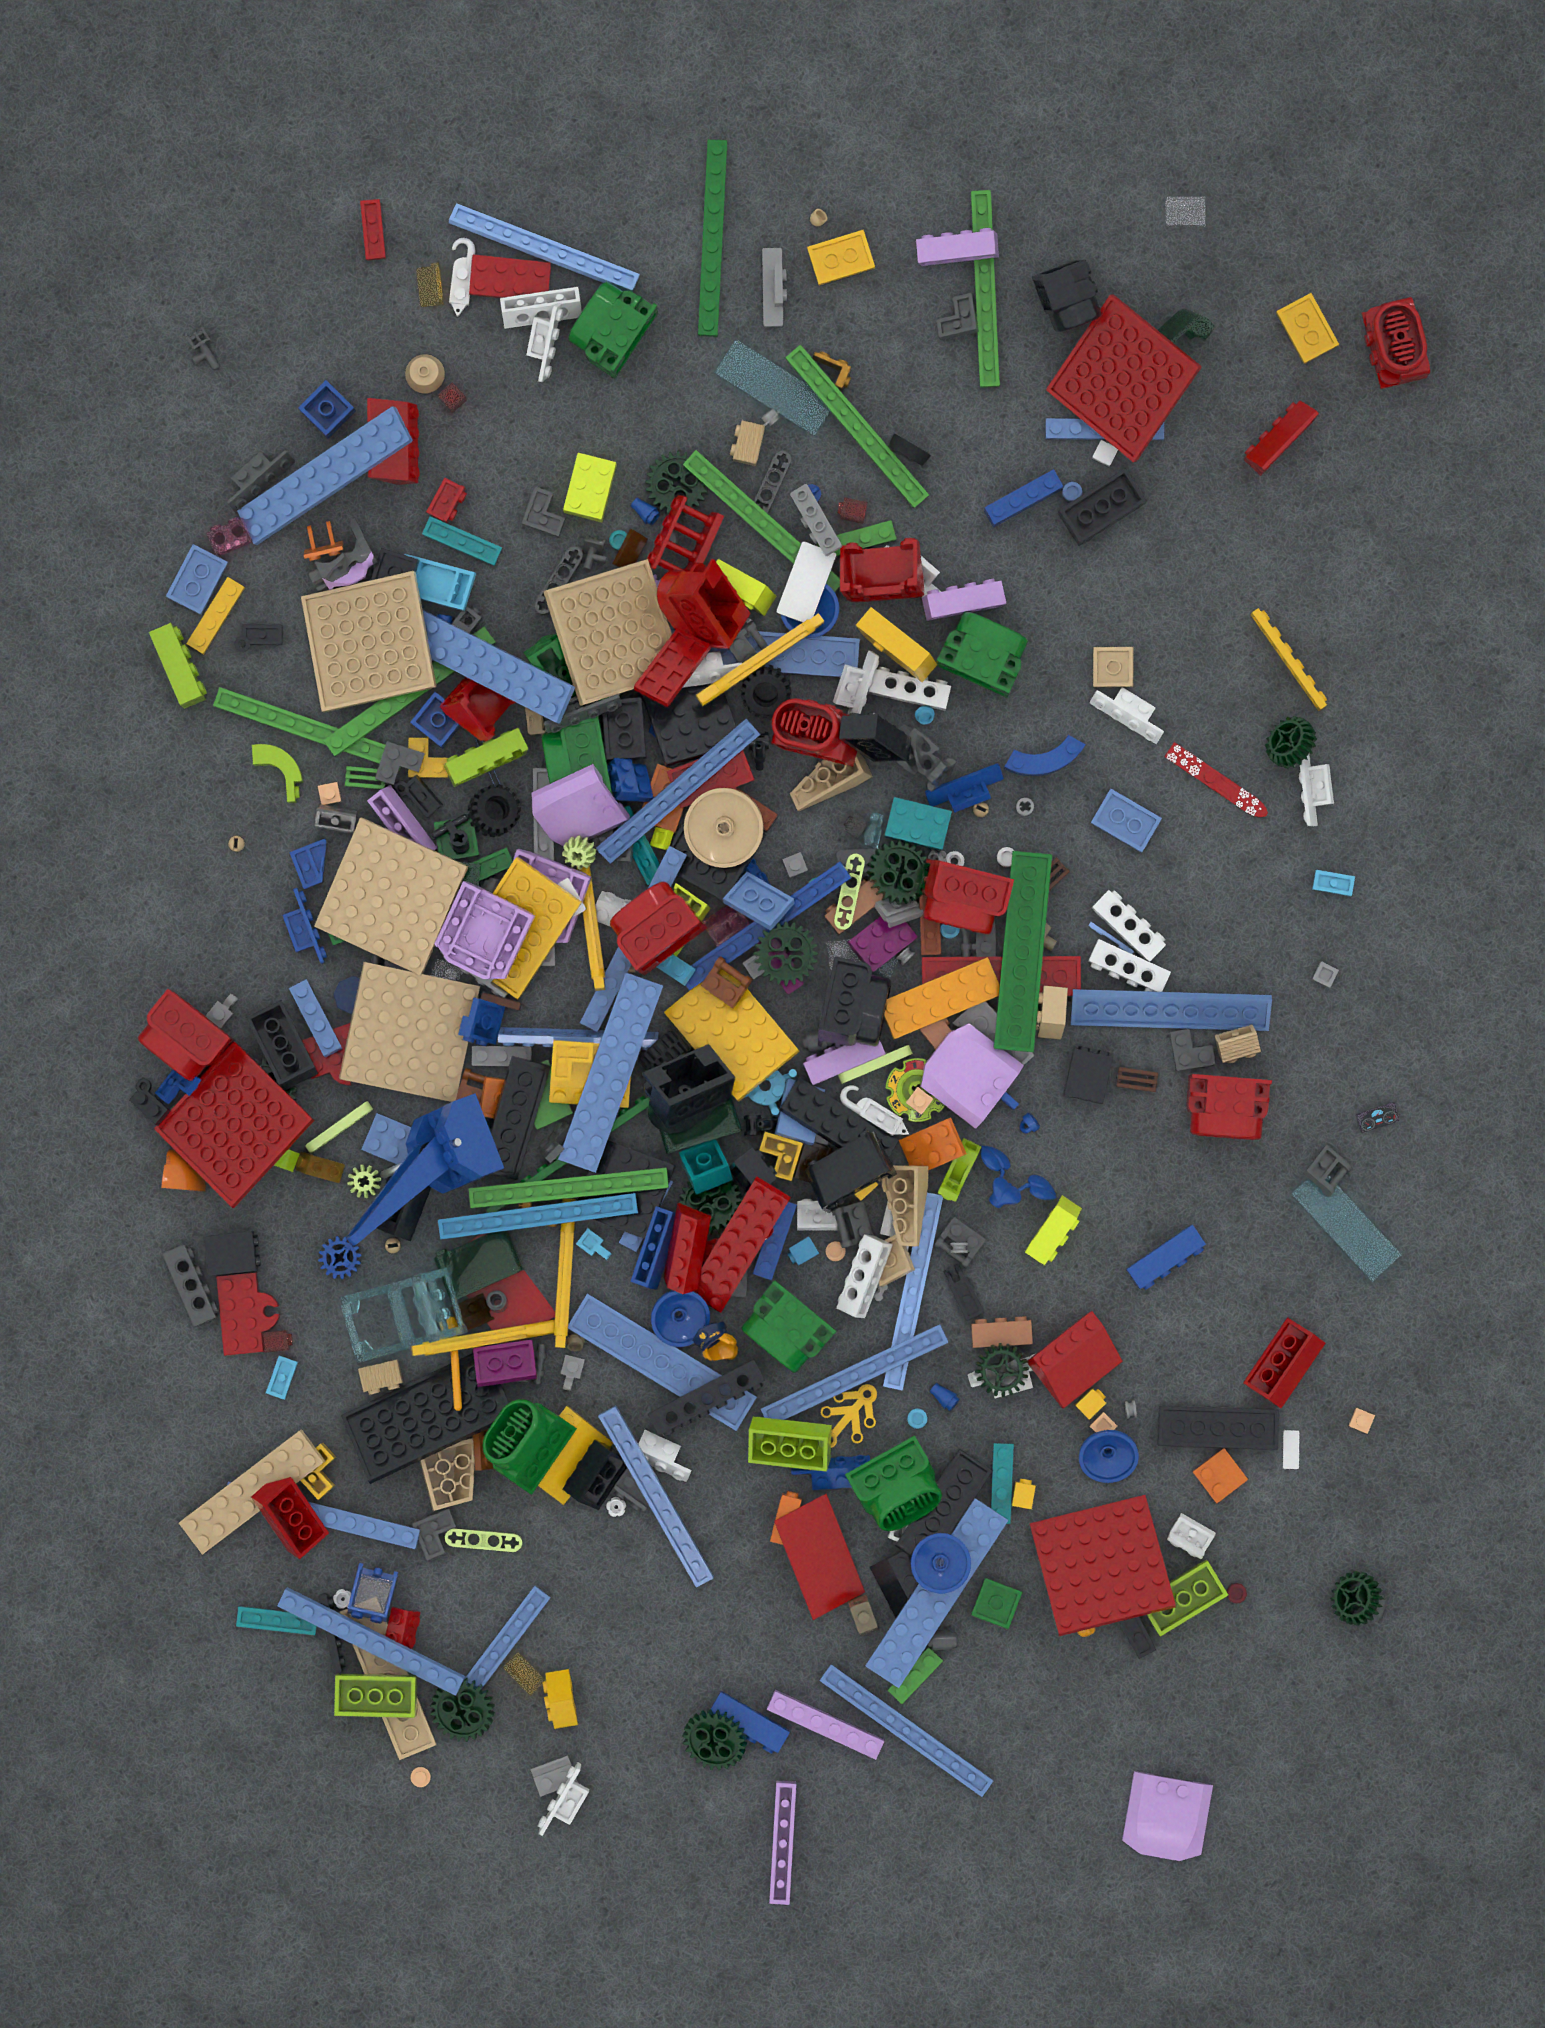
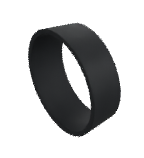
M893 434L889 447L921 466L930 458L931 455L897 434Z

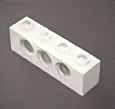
M578 287L500 298L505 329L533 325L535 316L551 320L553 306L557 303L562 304L563 317L561 320L578 318L582 313Z
M885 667L875 669L872 677L873 682L868 694L921 706H930L943 711L946 710L951 686L947 685L948 682L943 680L931 682L928 681V677L923 682H920L917 678L909 677L907 672L898 671L896 674L889 672L890 669ZM887 679H894L896 687L892 689L887 688L885 681ZM907 683L915 685L916 690L913 693L905 691L904 686ZM927 687L933 688L935 695L933 697H926L924 689Z
M1108 890L1092 909L1137 953L1150 962L1165 947V938L1158 932L1154 934L1149 929L1151 925L1144 918L1140 920L1135 915L1137 913L1135 909L1129 904L1125 906L1121 902L1122 897L1116 891L1111 892ZM1118 906L1121 909L1120 916H1113L1110 912L1111 907ZM1126 920H1133L1135 922L1134 930H1127L1125 928ZM1145 933L1149 936L1150 941L1148 944H1142L1139 941L1140 934Z
M1100 939L1097 940L1088 962L1092 963L1090 967L1101 971L1103 968L1109 971V976L1120 979V977L1127 979V984L1136 988L1140 985L1146 988L1145 991L1162 992L1171 973ZM1107 955L1114 956L1116 959L1115 965H1107L1105 957ZM1130 963L1133 965L1134 971L1132 974L1124 972V964ZM1144 971L1151 973L1152 979L1150 982H1144L1141 979V974Z
M864 1234L859 1242L857 1255L852 1261L851 1271L845 1279L843 1292L838 1298L837 1309L857 1318L866 1317L893 1244L876 1236Z

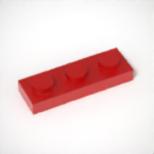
M380 199L360 201L366 261L386 259Z

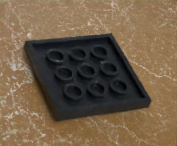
M711 684L683 687L668 707L642 694L665 766L702 757L736 728L725 693L702 706L695 695Z
M684 822L670 844L671 847L687 855L677 876L721 901L740 880L755 855L754 853L748 860L733 867L721 868L708 865L698 859L690 850L684 835ZM763 833L762 841L764 840V838H765V836H766L765 833Z
M607 1140L596 1173L589 1171L587 1176L667 1168L669 1184L676 1166ZM667 1188L579 1197L577 1201L636 1193L638 1213L593 1220L645 1239L655 1207L661 1206Z

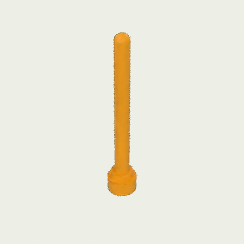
M454 1317L445 1318V1328L449 1332V1338L456 1337L457 1331H459L461 1326L457 1324ZM457 1350L451 1351L450 1354L454 1409L460 1411L462 1409L459 1354Z

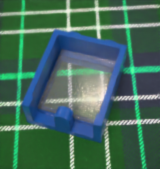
M359 1563L348 1605V1614L357 1619H362V1617L370 1618V1621L381 1624L382 1622H387L398 1579V1572L394 1571V1574L391 1575L383 1573V1570L380 1568H375L374 1570L363 1568V1564Z

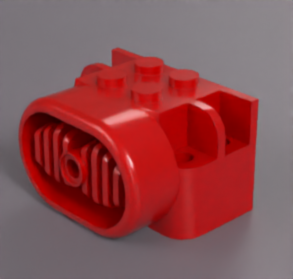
M1412 297L1384 303L1361 313L1367 334L1364 335L1365 344L1367 347L1370 346L1371 354H1369L1371 366L1375 365L1380 389L1428 377L1430 365L1427 357V342L1421 318L1415 309Z
M711 559L707 567L703 563H695L690 571L671 570L663 575L657 588L658 605L675 630H683L710 644L711 648L729 649L751 614L715 559Z
M794 698L784 701L775 710L772 717V730L774 734L771 744L780 749L853 767L857 755V750L839 739L842 716L849 715L844 714L843 710L837 709L836 706L826 703L825 705L819 704L817 701L810 699Z
M926 859V863L930 864L928 877L924 878V881H926L924 893L927 900L923 918L936 923L989 935L992 931L995 916H1001L1007 910L1014 879L944 861Z
M664 881L642 892L620 909L610 920V926L618 936V947L635 970L644 976L707 929V926L702 923L688 902L679 895H676L670 885Z
M170 989L164 992L147 1015L148 1024L138 1036V1041L188 1081H192L196 1076L198 1077L206 1066L215 1063L227 1046L235 1041Z
M1200 1074L1189 1075L1186 1106L1191 1114L1190 1133L1192 1135L1247 1140L1261 1139L1263 1118L1268 1113L1269 1092L1272 1080Z

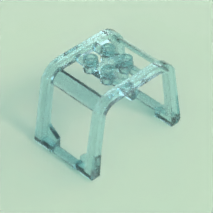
M450 1267L422 1273L409 1279L339 1297L357 1363L410 1349L411 1346L421 1345L426 1341L431 1343L468 1332L467 1326L463 1323L450 1276L452 1275ZM445 1277L459 1327L448 1328L446 1320L450 1317V1311L443 1304L445 1292L437 1288L435 1279ZM427 1282H428L429 1289H430L429 1293H428L427 1287H426V1283H427ZM410 1286L413 1287L415 1294L413 1303L417 1307L418 1322L424 1327L426 1336L416 1339L414 1338L401 1290ZM387 1293L401 1343L374 1350L366 1340L359 1342L352 1315L358 1313L360 1300ZM436 1321L439 1322L441 1331L438 1329Z

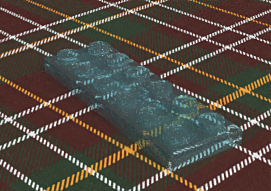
M737 340L734 341L715 371L717 376L768 408H774L776 412L780 410L779 414L813 436L817 434L830 413V410L806 383Z
M1328 1175L1325 1180L1329 1183L1332 1179ZM1307 1178L1291 1193L1371 1282L1401 1256L1398 1250L1338 1185L1335 1187L1333 1195L1328 1197L1322 1193V1189Z

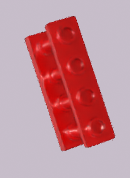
M681 495L675 497L670 505L671 511L669 515L663 520V529L655 538V547L647 556L650 568L655 570L658 565L668 571H690L695 563H704L724 516L716 512L706 515L686 505L687 497ZM681 511L704 522L703 531L698 533L678 523L677 520ZM673 529L696 540L695 549L690 551L670 541L669 538ZM665 547L688 558L687 567L682 569L662 559L661 556Z

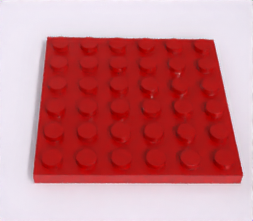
M1110 294L1100 309L1101 317L1090 323L1046 391L1132 462H1137L1202 366L1114 294Z
M234 1041L201 1076V1082L198 1084L197 1089L190 1096L185 1094L170 1110V1113L159 1126L154 1128L232 1208L238 1205L315 1121Z
M1146 1495L1029 1523L1059 1636L1176 1607Z

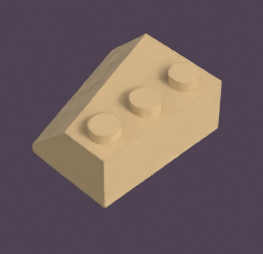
M473 1438L463 1440L420 1461L432 1511L473 1500L475 1464Z

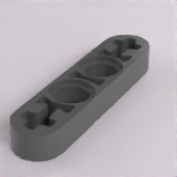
M784 450L778 451L774 455L754 499L755 503L759 501L764 505H768L767 508L765 506L762 508L767 514L791 464V455ZM786 455L788 462H784L781 466V469H785L784 472L773 468V465L776 467L779 465L778 456ZM773 472L780 475V480L777 483H772L769 480V475ZM764 490L772 493V498L769 501H764L761 498V493Z
M572 546L567 549L537 597L534 608L538 614L547 615L550 613L549 608L547 610H539L540 606L538 603H543L546 599L543 596V591L548 590L551 584H557L558 586L568 584L583 560V552L579 547ZM578 551L579 559H574L571 563L575 565L574 568L569 564L563 563L565 560L567 562L570 561V552ZM562 567H566L570 571L569 576L566 578H562L558 574L559 569Z

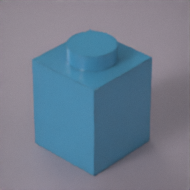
M807 1237L790 1247L788 1256L793 1264L797 1262L800 1265L819 1254L810 1237Z

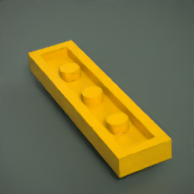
M227 577L186 644L204 655L245 587Z

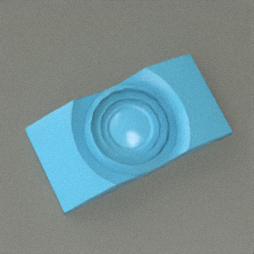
M404 554L420 560L416 570V577L421 600L465 611L475 580V572Z

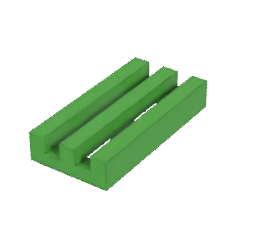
M346 767L345 786L381 790L385 788V782L381 781V785L352 783L350 779L379 781L375 780L373 776L350 774L351 771L377 773L378 769Z

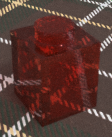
M453 382L438 394L441 402L451 413L455 412L467 401L465 395Z
M844 497V502H839L837 513L841 514V520L863 524L868 502Z
M288 1330L264 1332V1352L290 1350V1346L293 1345L292 1334H288Z

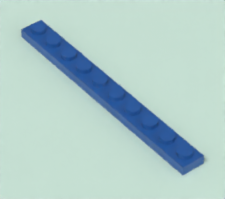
M841 861L790 896L794 898L795 904L779 921L781 927L785 921L788 923L852 878ZM754 921L691 965L696 970L686 984L688 989H693L705 980L720 956L729 964L751 949L755 944H758L757 938L765 937L762 931L765 930L769 933V929Z

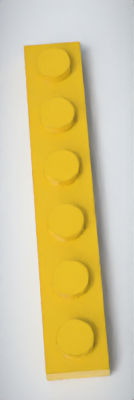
M1259 608L1251 613L1252 618L1318 711L1323 709L1327 705L1325 703L1327 701L1325 695L1315 689L1313 678L1310 675L1306 676L1303 672V664L1298 658L1295 660L1291 655L1293 652L1288 643H1283L1279 638L1281 634L1275 626L1272 628L1268 622L1270 618L1264 610L1260 611Z

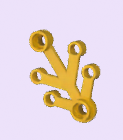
M864 1384L858 1391L843 1392L842 1400H837L835 1396L833 1397L838 1403L843 1402L845 1399H857L853 1406L822 1407L821 1415L824 1418L845 1414L832 1430L831 1437L833 1442L831 1443V1448L836 1445V1437L851 1420L853 1431L851 1439L854 1443L862 1442L863 1435L860 1431L859 1410L863 1405L865 1406L866 1414L864 1425L867 1428L875 1426L876 1420L873 1417L872 1402L877 1398V1391L874 1386ZM869 1390L871 1396L865 1398L863 1395L864 1391ZM823 1409H830V1414L825 1416ZM868 1418L873 1419L874 1423L872 1426L866 1424ZM855 1434L861 1435V1439L859 1441H855L853 1439V1436Z

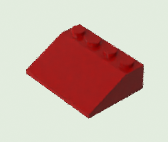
M367 398V423L394 406L397 408L413 440L369 470L368 478L396 485L418 483L420 470L418 468L419 410L417 405L403 401Z
M1093 1311L1085 1314L1027 1360L1028 1365L1062 1409L1122 1362L1105 1327Z

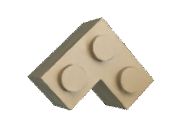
M1044 986L1042 993L1039 992L1038 1004H1041V1011H1037V1037L1062 1038L1066 1022L1068 988Z

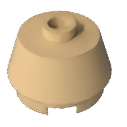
M423 354L414 357L408 363L405 376L408 385L416 392L431 393L442 385L445 371L442 363L436 357Z

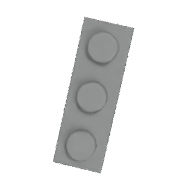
M472 1046V1066H509L512 1056L532 1061V1047Z

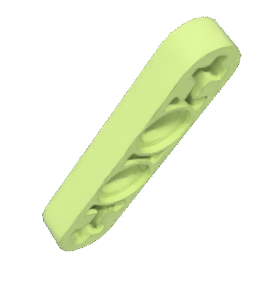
M852 854L847 859L845 867L847 871L848 869L852 871L853 864L850 863V860H854L855 857L859 858L858 861L861 862V866L858 865L856 868V872H860L859 876L849 873L851 877L857 879V885L854 888H850L845 882L841 886L834 919L835 926L840 930H846L852 924L865 862L864 858L859 854ZM850 896L853 899L852 906L844 907L842 905V898ZM840 908L845 911H852L851 914L847 913L846 920H849V923H846L844 926H840V922L837 921L843 915V912H839Z
M907 1045L838 1074L843 1084L913 1053L910 1046Z
M366 1101L307 1143L305 1147L309 1153H314L373 1110L370 1103Z
M453 1528L448 1530L445 1535L446 1543L452 1547L516 1552L523 1544L522 1538L514 1533ZM453 1532H456V1536H463L462 1532L467 1533L465 1545L461 1544L462 1540H456L455 1543H452V1539H449L448 1536L452 1535ZM470 1534H477L479 1536L478 1544L472 1545L469 1543L468 1537ZM492 1535L499 1538V1544L496 1547H492L488 1543V1538ZM502 1536H506L505 1540L508 1541L515 1537L516 1541H519V1545L511 1548L510 1544H505V1548H501Z

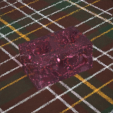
M235 517L228 521L229 524L222 527L220 524L210 528V532H207L217 557L253 543L243 518ZM236 528H243L244 532L241 536H234L233 533ZM224 535V543L216 544V537Z
M728 905L702 922L707 926L706 931L717 947L750 925L743 914Z

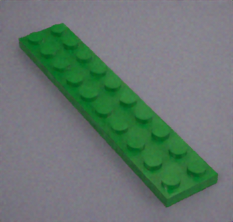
M1012 851L1010 878L1014 879L1006 912L994 1049L1034 1052L1052 862L1051 854Z

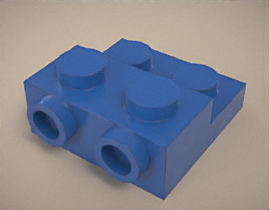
M613 758L608 764L607 769L615 800L650 802L654 797L646 764H633L632 759Z
M473 998L469 1017H462L458 1035L463 1036L462 1040L474 1043V1040H476L475 1044L486 1047L488 1043L496 1045L505 1006Z

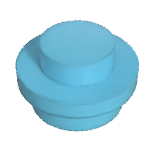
M921 706L915 711V718L921 724H929L934 719L935 713L930 706Z

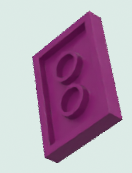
M880 916L847 943L862 962L870 965L873 973L917 939L918 936L907 922L889 928L887 921H884Z
M532 1340L473 1348L478 1387L537 1379Z

